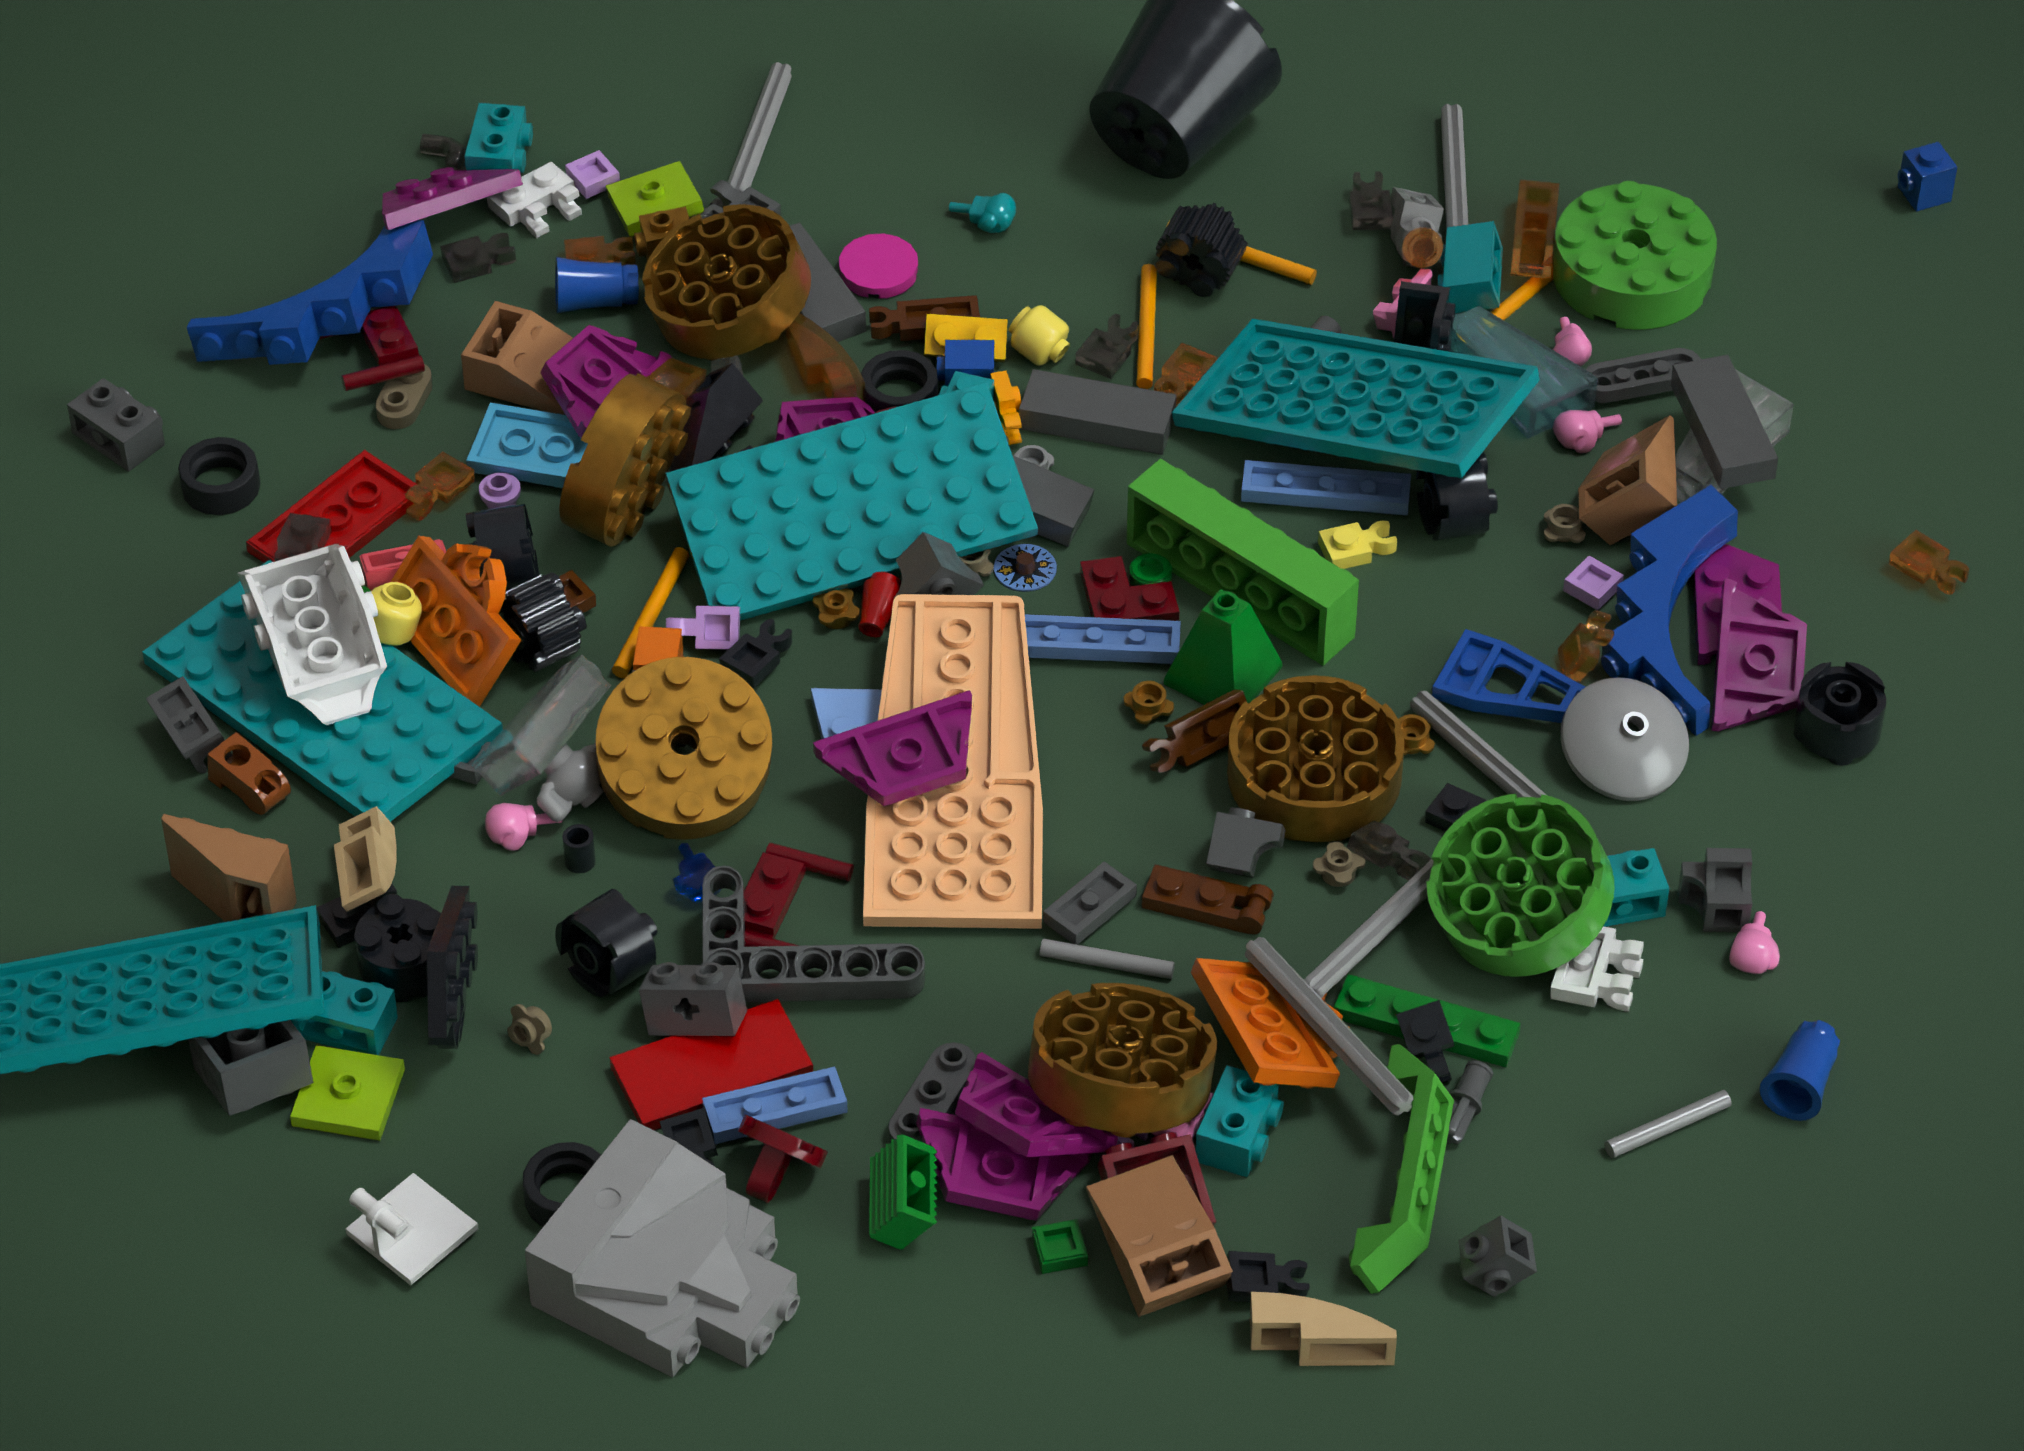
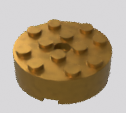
M738 204L723 206L722 213L704 219L698 214L673 229L650 255L643 272L642 281L645 285L644 299L669 344L686 355L717 360L744 354L766 343L777 340L805 307L811 288V272L791 227L780 215L761 206Z
M639 373L636 376L632 374L626 375L614 386L597 409L581 438V441L588 444L581 461L575 464L571 463L569 466L559 506L560 519L563 524L608 546L619 544L626 535L636 536L644 522L643 512L647 507L655 509L659 505L665 491V487L661 485L666 477V473L671 466L674 456H678L686 444L688 433L684 432L683 428L690 416L691 407L686 405L684 395Z
M672 657L649 663L623 679L609 695L601 710L596 729V762L601 786L613 807L626 820L638 828L643 827L651 832L664 835V838L676 840L698 839L720 833L740 821L754 807L769 775L772 731L766 709L760 697L742 677L716 662L695 657ZM677 743L690 745L696 750L690 754L681 755L672 749L676 747Z
M1311 675L1292 677L1274 682L1264 687L1263 694L1253 699L1250 703L1245 701L1231 723L1227 776L1232 796L1239 808L1255 812L1254 819L1282 824L1286 830L1284 838L1288 840L1308 842L1343 841L1360 834L1379 823L1389 813L1400 793L1404 758V734L1397 716L1386 703L1381 705L1366 695V688L1348 680Z
M1126 983L1091 984L1090 992L1072 995L1067 989L1047 1000L1036 1013L1028 1065V1079L1038 1098L1054 1112L1065 1117L1066 1122L1070 1125L1077 1127L1087 1126L1109 1131L1123 1138L1132 1137L1136 1133L1167 1130L1190 1122L1202 1111L1208 1102L1217 1049L1216 1035L1210 1023L1203 1024L1194 1016L1195 1008L1160 990Z

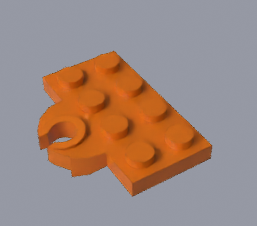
M418 535L390 581L409 586L422 604L419 623L415 635L410 641L450 687L480 707L521 642L519 636L499 615L505 600L507 585L504 565L501 560L490 558L492 550L488 547L456 543L444 553L431 537ZM485 559H487V561L484 563L483 574L480 578L481 563Z
M1196 958L1190 973L1253 1083L1266 1086L1274 1084L1295 1085L1307 1089L1335 1087L1340 1072L1332 1059L1338 1055L1251 962ZM1327 994L1321 998L1323 1001H1325ZM1327 1004L1342 1020L1343 1015L1335 1008Z

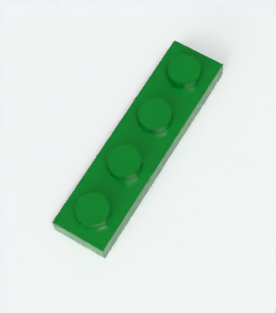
M1348 974L1334 1008L1343 1015L1342 1021L1404 1038L1396 1014L1437 1001L1438 999ZM1440 1000L1455 1044L1454 1047L1445 1050L1506 1068L1520 1034L1521 1023Z

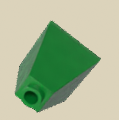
M1220 589L1201 610L1164 677V685L1203 705L1235 689L1243 690L1247 703H1250L1281 670L1282 661L1250 603L1238 598L1232 592Z

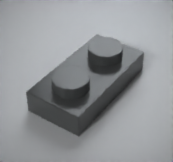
M1104 861L1043 911V922L1072 944L1078 945L1136 897L1137 884Z

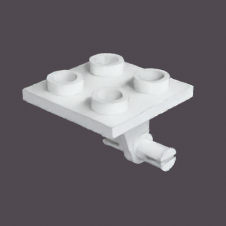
M414 1173L379 1201L367 1193L364 1188L356 1189L350 1196V1205L356 1207L363 1214L345 1228L346 1234L409 1285L415 1283L479 1229L476 1221Z

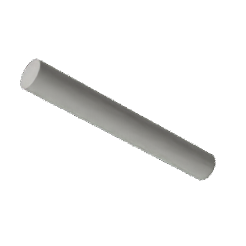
M1042 939L1040 956L1171 980L1175 969V962L1049 939Z
M1725 1090L1716 1092L1605 1141L1606 1152L1611 1158H1615L1730 1107L1732 1104L1731 1098Z

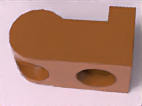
M237 732L207 754L208 780L220 789L224 786L229 788L257 814H265L291 793L290 784L284 774L272 764L270 759ZM232 751V756L225 760L226 754Z

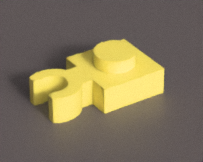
M1377 521L1366 530H1362L1359 523L1356 522L1318 531V544L1325 559L1339 568L1346 569L1371 563L1372 553L1390 555L1397 551L1396 536L1382 538L1389 536V521Z

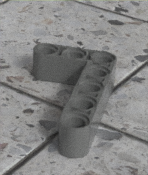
M722 865L712 868L704 877L703 964L714 962L720 965H738L745 1002H770L779 999V1001L906 999L916 996L923 989L925 983V960L919 948L912 944L745 947V898L742 876L731 866ZM723 888L734 891L729 897L722 898L714 895L717 890ZM722 929L734 932L732 936L725 939L714 936L717 931ZM902 966H908L915 970L913 974L908 976L898 975L894 971ZM857 967H863L870 971L869 974L863 977H855L849 972ZM812 968H818L825 972L818 978H810L804 975L807 970ZM767 969L780 972L777 977L772 979H765L759 976L762 971Z

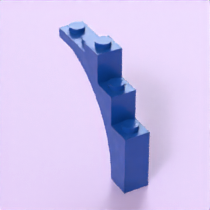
M417 220L387 230L384 226L377 239L354 262L329 279L295 296L235 315L191 319L187 325V331L197 362L267 357L269 365L308 362L320 336L359 333L371 307L409 305L433 256L424 220Z
M1712 485L1631 533V553L1629 558L1637 573L1617 584V604L1615 605L1616 613L1623 624L1602 637L1601 664L1606 673L1611 678L1634 679L1659 690L1675 705L1686 727L1695 736L1709 728L1710 701L1683 675L1670 641L1669 625L1678 596L1688 579L1710 555L1737 537L1738 510Z

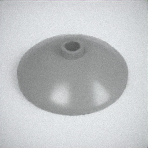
M1608 678L1588 685L1573 698L1565 711L1561 723L1562 749L1571 769L1588 787L1613 799L1639 801L1661 794L1677 780L1688 758V731L1680 712L1663 693L1638 680ZM1627 723L1635 724L1639 728V732L1632 731Z

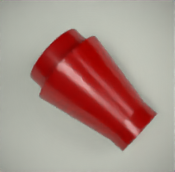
M875 572L870 579L864 582L861 620L858 626L863 634L870 637H881L883 635L884 629L891 619L894 597L901 586L902 581L898 577L886 572Z

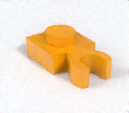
M1007 370L990 373V379L994 380V404L1003 430L1009 439V445L1022 443L1019 428H1022V423L1017 412L1021 405L1018 386H1011Z

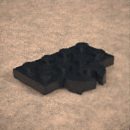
M451 885L427 950L428 1045H437L439 1049H458L466 1011V988L471 987L472 971H476L478 965V945L470 944L472 929H476L478 909L477 902H470L469 886Z

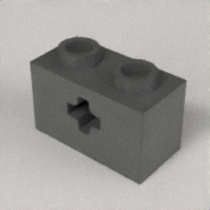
M672 962L652 965L639 988L649 1035L735 1036L747 1013L738 965H720L714 962L702 965H677Z

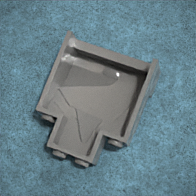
M632 1119L623 1127L525 1249L531 1306L672 1378L684 1363L690 1364L694 1360L700 1345L748 1368L757 1354L763 1355L769 1349L775 1331L783 1320L789 1321L794 1316L800 1303V1296L797 1292V1274L770 1261L778 1244V1240L775 1238L774 1217L751 1206L748 1198L726 1188V1175L724 1172L678 1142Z

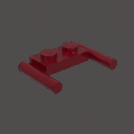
M385 306L369 311L360 331L378 366L342 375L341 379L344 390L349 391L425 371L422 356H419L418 346L398 308L395 306ZM336 335L320 336L319 339H324Z
M769 843L766 852L762 853L744 890L745 947L799 946L774 938L806 870L850 881L854 865ZM727 929L724 939L732 936L734 932Z

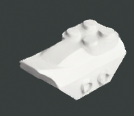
M333 544L238 572V577L245 591V594L241 595L246 616L248 620L256 618L258 625L254 626L257 643L261 651L269 650L287 697L301 703L325 725L368 713L372 709V700L380 675L387 668V663L373 617L378 616L377 606L372 592H363L361 586L365 585V580L359 562L350 561L344 546Z

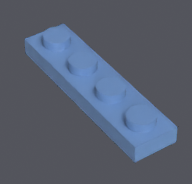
M1245 460L1241 502L1408 515L1411 474Z
M1025 614L1029 658L1172 664L1180 648L1181 621Z

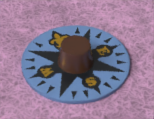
M1019 544L1006 548L996 557L994 562V574L997 580L1005 587L1021 592L1035 591L1047 586L1054 579L1057 571L1056 561L1051 553L1042 547L1031 544Z

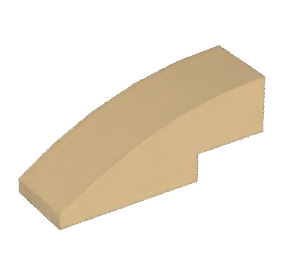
M377 806L339 824L341 841L334 844L341 902L346 912L386 893L395 876L397 862L395 827Z
M1251 1292V1350H1298L1299 1366L1394 1365L1397 1333L1395 1329L1347 1307L1315 1298L1284 1293Z

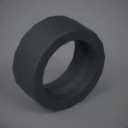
M907 350L887 351L876 355L867 362L861 372V399L874 412L938 396L937 370L929 359L919 353ZM901 379L915 382L923 387L917 393L902 397L885 395L876 389L882 383Z
M215 437L196 443L182 455L178 467L184 500L193 509L205 514L224 515L237 512L248 506L258 495L261 483L255 452L246 443L234 438ZM217 467H233L243 472L239 478L222 485H206L196 480L200 474Z
M576 1142L556 1143L536 1153L529 1160L523 1171L525 1207L532 1220L544 1227L562 1204L543 1196L540 1193L542 1184L549 1178L561 1173L586 1175L601 1154L590 1146Z

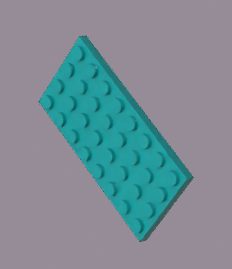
M1252 318L1171 413L1174 425L1179 427L1462 478L1540 381L1537 366Z
M987 382L666 473V480L707 606H740V621L811 601L814 596L826 594L833 590L852 589L863 586L864 582L870 579L875 572H886L894 576L901 575L902 573L896 559L922 532L952 544L959 557L1038 535V526Z
M268 560L262 565L272 563V561ZM241 581L142 651L144 664L171 683L183 676L206 709L353 816H357L377 806L391 822L454 773L455 765L459 762L468 763L478 755L482 745L486 742L494 743L504 735L502 722L392 645L381 644L387 668L380 675L372 700V709L366 714L333 724H322L305 706L287 697L269 650H260L254 632V626L258 625L256 618L248 620L241 599V595L245 594Z
M316 905L0 964V1074L16 1071L32 1072L42 1066L63 1062L75 1064L90 1057L106 1054L123 1055L133 1049L154 1045L165 1047L181 1040L197 1037L213 1038L221 1035L223 1032L244 1028L256 1030L271 1023L287 1020L304 1021L312 1018L314 1015L324 1014L320 922Z

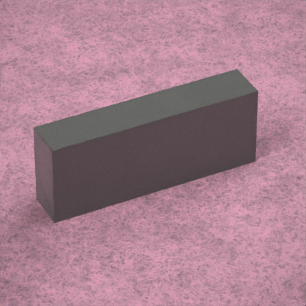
M799 222L791 225L790 227L808 262L811 272L810 292L805 307L794 320L815 350L866 332V311L802 224Z
M1728 354L1674 364L1671 387L1719 488L1723 489L1775 479L1778 456Z
M1033 369L1019 408V416L1022 423V428L1019 429L1163 455L1174 423L1171 412L1176 408L1177 395Z
M1013 455L1038 526V535L1068 547L1090 509L1095 489Z

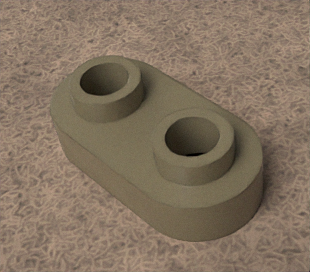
M424 364V372L386 381L376 400L377 419L381 425L390 429H403L416 421L433 387L431 370L426 364Z

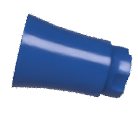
M556 257L555 301L557 313L587 308L622 307V303H638L637 265L622 266L621 262L602 263Z
M1821 1020L1802 1022L1796 1032L1791 1035L1775 1066L1760 1084L1761 1098L1767 1107L1776 1114L1792 1120L1804 1121L1815 1117L1819 1113L1824 1089L1830 1071L1836 1061L1837 1050L1840 1044V1039L1836 1036L1835 1029L1831 1025Z

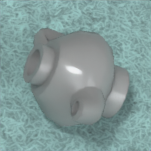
M563 743L540 764V768L547 774L545 783L542 784L541 791L537 797V805L552 821H562L571 811L572 806H576L579 803L584 808H587L603 793V789L599 786L601 782L596 762V743L584 746L581 750L572 751L566 743Z

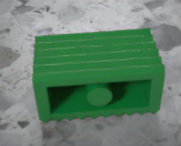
M902 1134L897 1135V1139H891V1143L886 1144V1148H881V1152H875V1156L870 1157V1238L902 1250L937 1223L934 1218L937 1215L934 1210L937 1207L934 1202L937 1199L934 1194L937 1192V1189L934 1187L937 1184L934 1179L937 1176L934 1171L937 1168L934 1163L937 1161V1158L934 1156L937 1151L933 1146Z

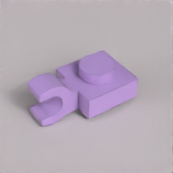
M696 606V618L668 617L666 618V628L682 629V636H696L695 649H730L740 639V606Z

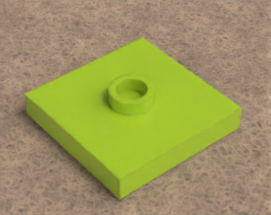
M680 161L606 185L608 197L629 237L634 236V233L641 232L640 215L685 206L689 217L705 212L702 199Z
M316 1045L310 1060L314 1083L300 1088L290 1115L291 1125L293 1127L380 1141L405 1071L404 1059Z

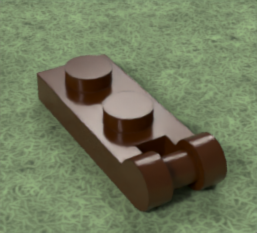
M1155 864L1142 896V908L1255 935L1262 930L1265 922L1263 912L1270 908L1274 894L1270 888L1262 884H1253L1247 887ZM1235 906L1242 907L1243 909H1235Z

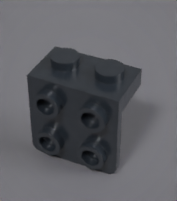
M1401 281L1394 342L1451 352L1452 340H1449L1454 323L1456 303H1449L1450 288Z

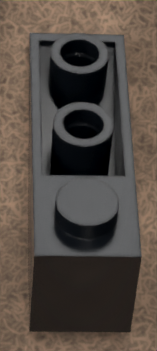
M733 363L710 372L687 397L686 405L691 407V413L683 431L688 433V438L681 453L678 456H674L670 472L706 462L712 457L719 456L732 444L730 437L734 432L743 430L755 419L753 411L763 400Z

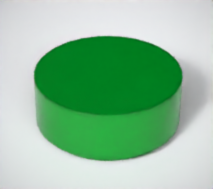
M1153 553L1142 554L1136 557L1130 564V583L1132 586L1171 581L1172 566L1161 555Z

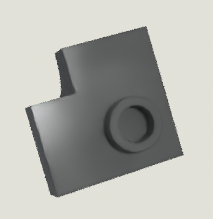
M922 532L896 559L902 573L901 586L896 596L900 594L975 595L984 586L979 574L963 563L952 544L925 532Z
M1230 807L1228 814L1217 812L1206 864L1210 870L1254 878L1259 857L1269 849L1282 848L1286 830L1282 824L1254 819L1255 812L1246 809Z
M1706 848L1704 862H1682L1678 885L1679 904L1689 905L1699 912L1702 918L1703 932H1740L1742 926L1750 922L1752 909L1751 849Z

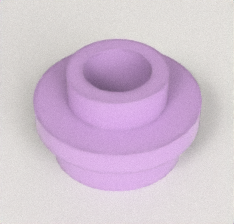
M498 472L490 474L479 484L480 498L490 509L516 504L521 493L519 480L509 473Z

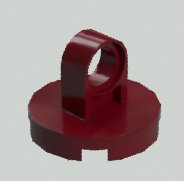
M746 1114L738 1128V1132L765 1143L746 1187L747 1195L765 1203H770L775 1196L793 1156L821 1169L828 1151Z

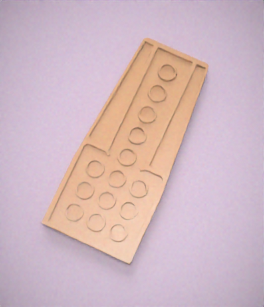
M900 594L893 600L878 720L970 690L972 694V713L966 779L887 806H882L868 795L866 805L863 926L1042 929L1043 805L1024 602L1018 596Z

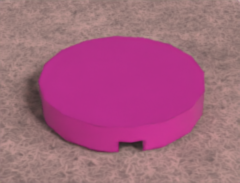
M884 233L868 234L854 239L843 248L839 256L840 277L849 290L858 296L869 298L868 294H879V299L891 298L904 293L914 285L918 272L917 252L910 243L898 236Z

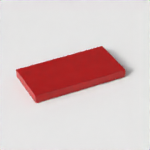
M363 450L246 541L247 552L265 563L268 560L275 562L329 545L338 544L345 547L350 558L425 499L424 488L366 450Z
M779 999L747 1009V1013L735 1036H670L609 1057L610 1067L638 1123L652 1130L661 1128L660 1121L703 1108L702 1098L813 1072V1063Z

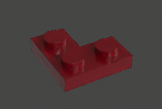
M1122 556L1080 562V575L1091 617L1179 621L1180 611L1171 581L1129 586Z

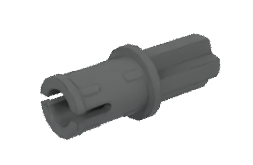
M1468 1061L1456 1089L1449 1092L1454 1099L1446 1143L1448 1145L1462 1142L1473 1116L1478 1115L1482 1110L1481 1099L1488 1083L1493 1077V1071L1487 1064L1481 1061Z

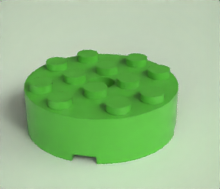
M1623 181L1620 184L1599 187L1584 192L1565 208L1557 222L1552 263L1553 281L1562 298L1573 309L1591 320L1595 316L1615 321L1616 328L1633 330L1668 326L1693 314L1702 305L1703 298L1709 288L1711 289L1717 249L1716 233L1709 218L1695 205L1693 200L1673 191L1653 185L1638 184L1634 181Z
M1508 794L1479 804L1463 814L1449 827L1438 842L1431 857L1434 862L1430 879L1426 881L1428 901L1435 918L1452 946L1466 961L1492 974L1510 977L1530 976L1553 970L1569 962L1585 950L1597 937L1611 911L1615 890L1614 875L1602 845L1589 822L1578 810L1552 796L1541 794L1540 798H1518L1516 794Z

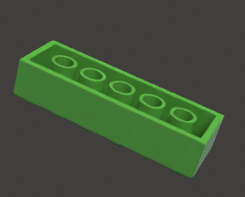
M1161 458L1128 486L1127 544L1142 554L1153 553L1165 557L1170 562L1174 574L1211 597H1214L1220 589L1236 594L1238 598L1250 603L1264 630L1322 666L1355 638L1359 579L1354 577L1349 571L1334 565L1321 557L1315 550L1303 546L1287 536L1282 530L1272 527L1254 516L1246 508L1239 507L1221 496L1215 489L1203 485L1187 475L1182 469L1175 468Z

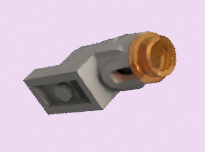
M1393 187L1390 203L1395 208V213L1391 225V239L1397 248L1398 254L1403 258V266L1420 269L1433 266L1440 259L1443 252L1442 236L1438 231L1444 208L1430 194Z

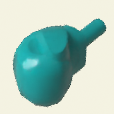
M1006 193L984 197L976 195L972 204L949 203L950 212L969 214L971 223L977 224L979 229L989 233L1005 232L1011 225L1017 209L1014 199Z

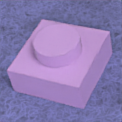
M600 150L565 165L566 174L574 180L575 187L586 199L606 191V185L620 181L618 170Z
M1588 556L1564 579L1563 591L1599 610L1617 592V584L1623 581L1624 575Z

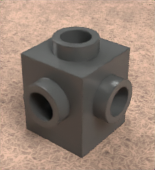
M1501 1215L1458 1240L1461 1258L1460 1270L1463 1279L1494 1297L1537 1272L1532 1233Z

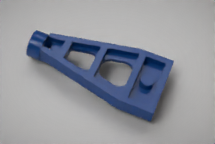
M1465 629L1432 687V696L1439 701L1474 712L1562 723L1567 707L1585 686L1505 641ZM1506 667L1525 679V683L1519 693L1503 694L1486 689V685L1496 668ZM1539 684L1550 686L1565 695L1560 705L1535 702L1531 698Z

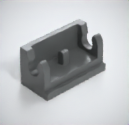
M182 676L150 695L146 700L185 759L189 758L199 773H206L207 768L203 760L210 751L225 740ZM231 751L226 754L225 760L232 756Z

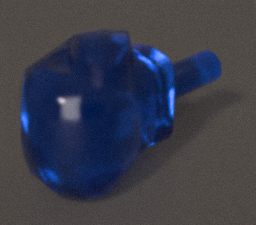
M682 843L678 849L684 860L678 865L681 875L672 879L674 888L677 893L687 896L694 903L703 902L704 877L709 870L716 866L707 858L705 853L694 855L688 843ZM722 889L717 890L714 895L719 894Z

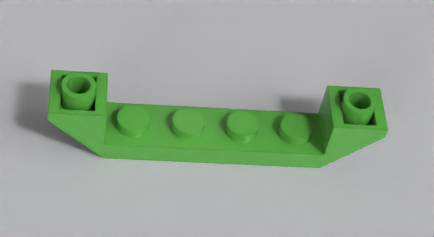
M1400 1044L1391 1046L1389 1062L1386 1067L1413 1095V1101L1411 1102L1412 1108L1410 1109L1411 1115L1408 1131L1405 1132L1403 1137L1404 1153L1402 1164L1396 1175L1397 1191L1394 1205L1390 1209L1391 1223L1357 1228L1354 1248L1351 1249L1349 1254V1263L1353 1274L1359 1277L1371 1294L1378 1293L1428 1248L1454 1099L1437 1075Z

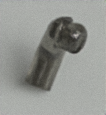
M431 134L422 135L420 142L421 153L446 156V167H451L454 170L465 169L466 146L452 137Z

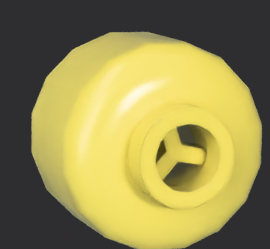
M1038 305L1032 309L1027 306L1022 309L1008 330L1012 334L1011 346L1037 366L1046 364L1049 360L1057 363L1070 347V343L1066 341L1069 326L1043 305Z
M388 582L375 587L371 592L377 606L378 616L373 617L381 644L398 646L409 642L415 635L422 613V604L419 598L415 595L413 589L403 583Z

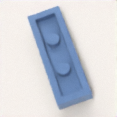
M835 1066L702 1098V1106L705 1110L715 1144L747 1137V1135L738 1132L745 1114L777 1129L848 1112L847 1099Z

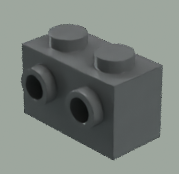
M105 378L99 380L67 404L72 433L128 472L165 445L162 430L163 421L159 413L151 406H144L134 399L126 389L116 387Z

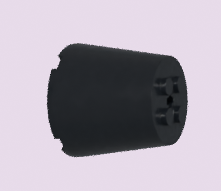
M1146 0L1090 102L1089 113L1092 124L1105 144L1129 165L1158 178H1178L1185 174L1274 92L1282 76L1279 54L1276 48H1268L1260 36L1264 31L1261 25L1233 0Z

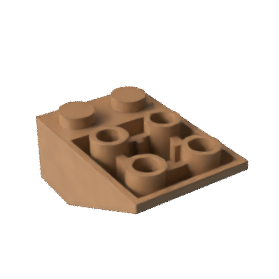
M494 301L461 354L465 390L540 411L565 415L540 371L545 362L572 340L573 337L531 310Z
M1671 415L1605 451L1578 488L1579 519L1609 545L1616 543L1626 536H1630L1637 529L1677 506L1674 418Z
M163 814L161 821L171 876L224 922L293 910L297 899L287 844L270 838L263 839L239 833L230 828H219L199 823L190 818H179Z
M1173 1155L1086 1186V1191L1138 1317L1226 1284L1233 1272L1212 1222Z

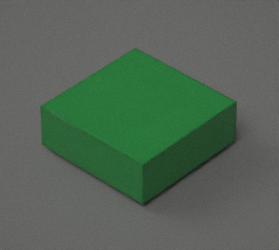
M1078 1219L1032 1227V1239L1042 1274L1088 1266V1254Z

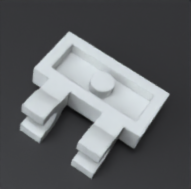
M549 162L522 176L523 185L487 197L488 207L510 227L521 222L536 238L550 232L549 225L541 218V216L547 214V207L554 205L568 221L582 215L581 208L574 202V199L580 196L579 190L574 185V180L553 162Z
M1603 926L1597 937L1585 950L1569 962L1557 967L1551 985V999L1595 1008L1597 999L1603 998L1607 1005L1612 1008L1629 1012L1633 1000V993L1630 992L1633 977L1639 978L1643 968L1641 954L1644 942L1616 940V929ZM1608 964L1614 965L1622 974L1606 973Z

